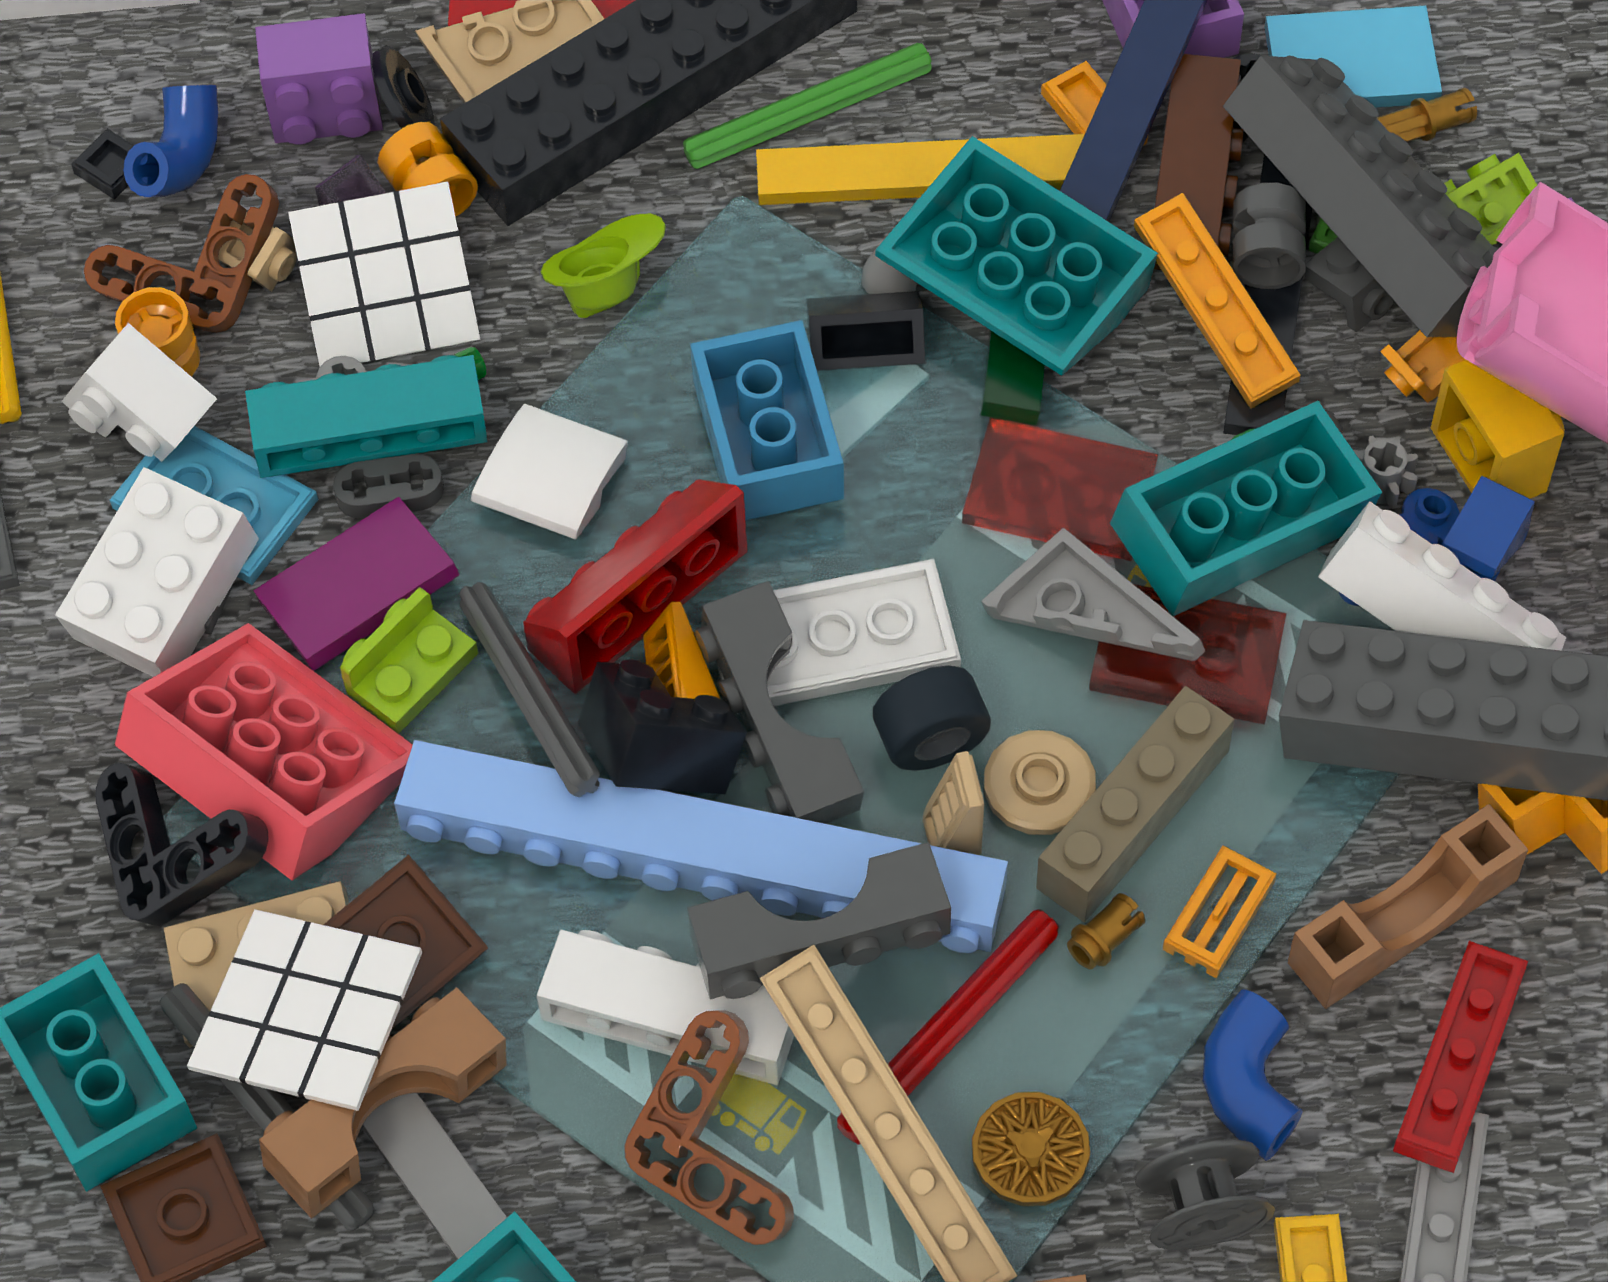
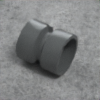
M1260 183L1249 186L1239 192L1234 199L1233 213L1235 235L1233 239V271L1238 279L1248 286L1260 289H1279L1299 281L1306 272V242L1303 236L1306 233V200L1295 188L1280 183Z

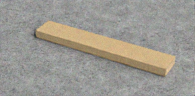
M812 945L762 976L760 980L944 1281L1009 1282L1018 1275L816 946Z

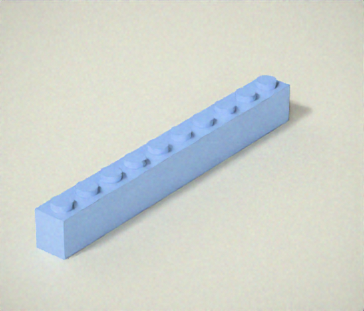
M418 740L413 742L394 802L400 829L421 841L438 842L441 838L465 843L470 849L483 854H497L499 851L523 855L530 862L541 866L551 867L556 866L558 863L577 866L599 878L612 879L617 877V875L642 880L647 886L661 891H673L678 887L701 892L703 896L712 901L748 891L765 909L782 916H790L798 912L818 916L823 919L838 913L848 906L860 892L866 879L869 858L922 844L657 789L617 787L612 780L598 778L600 784L594 793L586 792L581 797H575L569 793L555 768ZM930 845L951 905L950 934L943 935L938 942H941L946 948L960 953H973L976 950L991 952L1006 890L1008 861Z

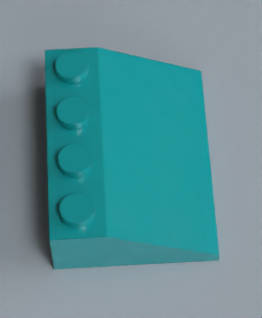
M973 136L875 250L876 257L1061 376L1116 329L1149 288L1158 255L1156 251Z

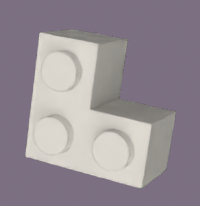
M128 323L61 402L69 408L68 413L73 421L90 433L97 431L102 436L107 437L119 425L126 431L125 437L127 441L137 451L148 457L154 455L162 462L178 446L217 398Z

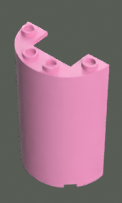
M1539 182L1521 203L1496 239V241L1503 245L1494 253L1491 265L1488 268L1485 266L1480 267L1460 316L1457 331V349L1464 359L1608 444V223L1542 182Z

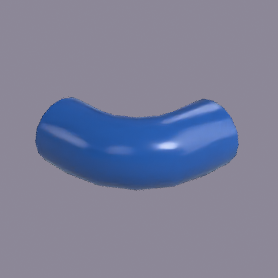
M189 85L162 88L164 128L159 142L135 144L128 151L124 160L123 171L125 180L133 192L143 197H166L191 188L209 167L217 143L218 133L217 85Z
M1241 989L1220 1015L1204 1046L1202 1081L1216 1117L1238 1140L1252 1142L1259 1149V1156L1267 1161L1275 1155L1292 1134L1303 1111L1277 1092L1268 1083L1265 1075V1062L1272 1049L1289 1030L1288 1022L1266 999L1252 991Z

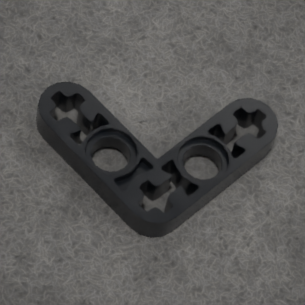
M115 763L102 772L95 790L96 805L117 894L124 915L131 920L155 926L168 923L253 868L266 852L268 829L264 821L257 816L230 809L219 813L170 846L156 785L150 773L131 765ZM140 830H143L145 838L143 848L140 854L133 858L131 854L132 841L135 835ZM198 853L201 860L200 870L197 877L189 883L186 873L191 858Z

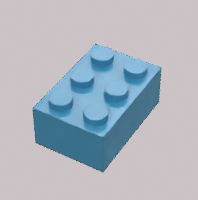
M799 320L690 343L693 383L720 483L736 485L744 492L745 520L844 499V463L803 321Z

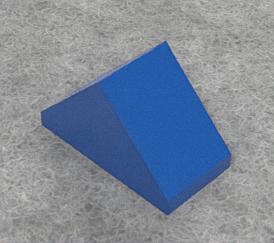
M1481 476L1442 546L1449 549L1458 558L1460 564L1492 579L1525 541L1535 501Z

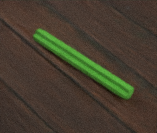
M915 43L689 137L683 142L685 156L694 169L702 168L927 74L932 69L929 52H927L922 43Z

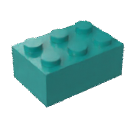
M99 953L0 1007V1041L86 1192L197 1129L185 1098Z

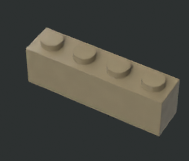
M1185 685L1039 856L1036 889L1085 923L1227 755L1235 719Z

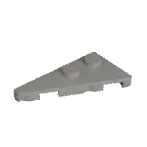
M1064 527L981 600L986 613L993 619L1190 661L1197 660L1205 652L1199 637Z

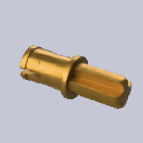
M1461 88L1456 92L1428 101L1423 98L1414 99L1410 107L1379 116L1377 119L1389 132L1400 136L1406 142L1421 138L1423 141H1429L1435 137L1436 132L1464 123L1474 122L1477 118V106L1458 111L1455 110L1456 106L1475 100L1467 88Z

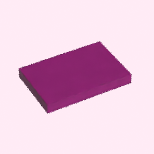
M398 496L262 584L253 592L262 607L310 669L315 671L350 648L358 640L373 633L383 623L384 617L391 606L398 600H407L420 587L427 593L432 594L460 574L452 559Z

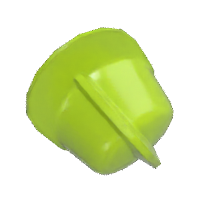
M651 213L635 214L621 218L603 227L577 245L553 255L543 264L541 275L545 282L554 286H562L573 312L579 318H587L627 300L634 293L640 276L639 260L657 247L664 237L666 225L661 217Z

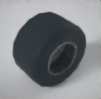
M947 665L913 673L896 682L882 693L873 706V721L890 761L898 768L904 770L919 771L950 763L956 753L970 752L979 745L990 731L991 717L974 678L962 667Z

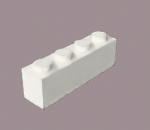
M1370 501L1332 548L1318 576L1395 631L1562 651L1566 637L1558 631L1555 624L1546 616L1536 612H1529L1510 599L1505 589L1498 583L1488 578H1480L1461 565L1458 558L1449 549L1439 544H1431L1412 531L1408 523L1400 515L1390 510H1382Z
M560 929L537 992L541 1020L670 1056L674 1053L688 1025L697 1015L705 1011L726 1010L732 1012L744 1021L749 1036L746 1053L734 1074L774 1085L779 1084L794 1038L792 1030L764 985H761L755 993L743 998L729 999L721 996L709 999L699 963L693 966L672 960L671 956L664 951L649 946H641L637 950L614 944L607 936L591 930H582L576 934ZM723 1024L719 1028H707L704 1036L711 1040V1046L704 1059L694 1060L690 1056L688 1061L706 1065L715 1050H728L730 1042L723 1037L726 1026Z

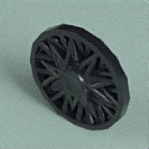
M385 45L376 50L372 56L375 81L384 103L399 127L402 129L407 125L417 122H430L435 125L433 110L427 92L410 63L393 47Z

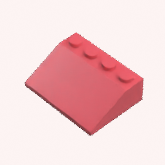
M249 623L128 691L115 741L117 748L210 819L229 809L259 817L264 821L268 829L267 849L262 858L291 881L331 856L400 785L413 745Z

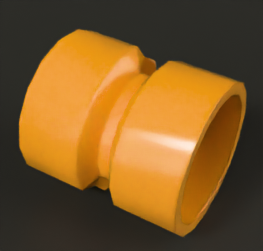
M417 122L407 125L391 136L379 152L378 166L395 191L448 182L455 217L462 214L476 197L478 190L476 178L461 158L454 155L452 146L437 126L430 122Z
M147 287L133 292L124 299L116 311L115 326L117 333L119 334L129 323L192 377L199 366L200 350L184 300L174 291L162 287Z

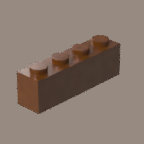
M1184 54L1171 82L1155 208L1183 193L1223 256L1228 257L1232 224L1222 223L1223 208L1234 209L1238 176L1228 175L1229 161L1240 162L1244 130L1233 128L1234 119L1225 110L1223 105L1241 82L1239 81L1241 59ZM1155 262L1154 269L1161 270L1157 262Z

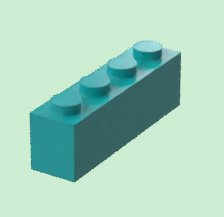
M445 355L437 357L431 362L405 366L387 364L378 367L374 371L348 375L330 373L316 380L291 384L273 382L259 389L245 391L253 451L260 478L487 442L474 355L463 357Z

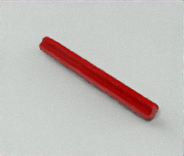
M1040 909L1033 910L888 1063L907 1096L1057 938L1059 926L1053 918ZM841 1112L837 1118L838 1129L853 1143L861 1144Z

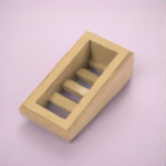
M968 751L955 754L933 792L923 813V824L927 841L930 845L980 855L982 854L984 800L973 757L969 755Z

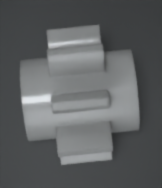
M1372 435L1368 438L1367 448L1364 453L1359 450H1353L1382 491L1377 501L1378 504L1387 503L1394 509L1397 506L1400 491L1405 494L1415 491L1418 477L1413 472L1416 469L1418 455L1407 454L1404 447L1400 444V438L1377 440Z

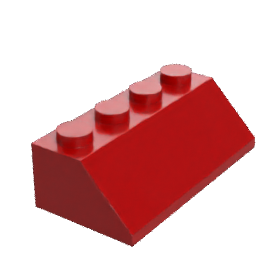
M697 479L684 491L671 493L664 499L657 513L640 527L632 526L628 528L618 538L614 548L597 562L590 561L584 564L574 574L569 585L553 598H543L533 606L528 613L527 619L523 621L528 651L572 693L577 694L591 682L597 662L614 663L643 639V635L671 602H681L683 606L747 553L744 492L733 484Z

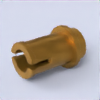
M1117 894L1086 925L1078 924L1072 929V938L1067 942L1070 954L1080 965L1087 969H1094L1097 965L1106 966L1111 961V952L1131 933L1145 924L1144 913L1138 911L1133 917L1129 914L1139 906L1127 895Z

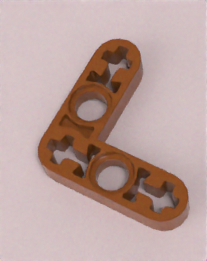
M241 175L229 182L222 195L194 272L119 246L105 245L95 249L87 258L84 267L85 279L89 286L98 293L122 303L133 292L150 287L153 280L158 276L171 275L176 285L175 293L184 300L192 326L207 332L217 333L226 331L235 324L241 313L253 280L247 273L270 235L278 213V195L272 186L256 175ZM256 189V195L262 199V204L259 208L250 207L246 214V209L240 205V200L242 196L251 197ZM234 220L241 226L245 223L253 229L252 234L249 236L237 227H230L231 221ZM230 240H241L245 247L243 260L236 267L223 268L218 259L219 250L222 245ZM116 264L127 273L135 275L134 286L118 278H111L109 281L102 275L103 268L105 266L114 267ZM190 292L206 300H213L217 294V299L224 304L223 309L220 313L212 311L208 316V313L199 306L188 302Z
M726 1010L705 1011L697 1015L688 1025L633 1125L625 1143V1158L629 1167L637 1175L741 1240L753 1245L773 1243L783 1238L791 1229L794 1220V1209L789 1197L775 1185L698 1139L743 1059L749 1044L748 1030L745 1023L736 1014ZM724 1024L726 1029L724 1030L723 1037L730 1042L728 1050H715L707 1061L705 1067L717 1070L715 1077H713L706 1069L689 1065L687 1061L690 1056L694 1060L704 1059L711 1046V1040L704 1036L706 1029L719 1028ZM686 1075L694 1078L702 1089L700 1105L690 1113L679 1110L672 1100V1089L675 1082ZM663 1135L665 1140L663 1141L662 1148L667 1153L678 1159L687 1157L690 1150L693 1152V1156L684 1163L681 1169L668 1160H658L650 1164L648 1159L651 1151L644 1146L645 1139L659 1138ZM707 1163L716 1166L724 1176L725 1186L723 1192L717 1199L712 1201L702 1198L694 1187L696 1171ZM680 1170L676 1182L672 1179V1176ZM742 1182L746 1185V1189L738 1195ZM737 1196L753 1205L762 1204L768 1200L772 1203L768 1213L776 1221L774 1226H763L756 1230L753 1227L756 1216L751 1211L742 1206H736L731 1208L729 1215L725 1212V1209Z

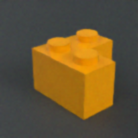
M1478 784L1479 810L1490 804L1528 848L1527 854L1565 833L1600 874L1608 871V800Z

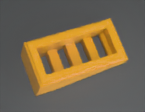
M671 602L643 635L646 664L652 666L671 697L695 699L699 695H710L720 699L681 602Z

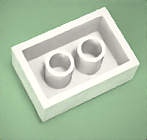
M143 467L55 616L73 639L154 677L191 656L205 632V623L215 608L221 605L259 538L243 512Z

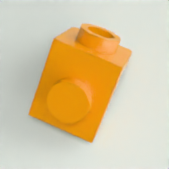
M1421 330L1397 351L1390 344L1380 351L1392 364L1384 372L1386 376L1406 397L1416 390L1427 403L1438 396L1444 369L1466 360L1458 352L1457 337H1426Z

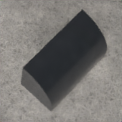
M919 291L806 298L809 345L817 371L926 364L923 307Z

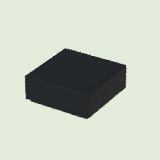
M107 128L71 164L73 172L115 200L128 187L123 171L124 160L128 151L134 145Z

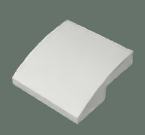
M523 404L488 458L472 491L471 501L577 539L599 510L603 488L626 459L628 441Z

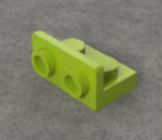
M1519 153L1501 163L1496 154L1466 170L1471 180L1456 188L1452 179L1444 183L1447 187L1445 194L1458 208L1469 212L1479 221L1482 226L1480 233L1491 245L1498 242L1496 239L1521 203L1537 186Z
M420 587L407 600L400 599L394 603L386 613L383 623L367 639H360L349 648L344 656L340 670L347 695L399 734L479 652L476 641L433 610L430 594Z

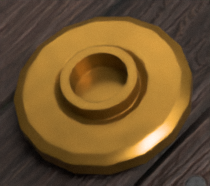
M1016 1092L995 1101L979 1118L972 1137L973 1165L982 1183L1000 1199L1020 1206H1046L1068 1196L1082 1181L1090 1160L1089 1133L1079 1114L1063 1100L1042 1092Z

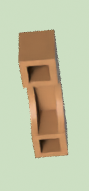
M1488 804L1441 835L1432 849L1415 867L1384 891L1355 904H1349L1343 900L1296 931L1291 945L1288 964L1322 1006L1327 1009L1518 881L1528 848Z
M457 987L441 1000L437 997L430 999L416 1011L410 1024L393 1037L391 1035L388 1036L359 1111L310 1100L294 1113L286 1111L280 1114L267 1126L263 1137L259 1139L263 1166L312 1219L361 1181L356 1140L363 1123L377 1107L392 1098L409 1093H431L460 1103L507 1066L506 1038Z

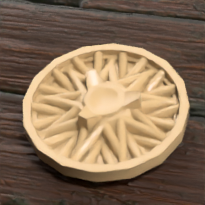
M1028 730L1008 737L992 752L984 769V795L992 812L1008 827L1029 835H1052L1060 832L1096 791V771L1087 752L1071 738L1053 731Z

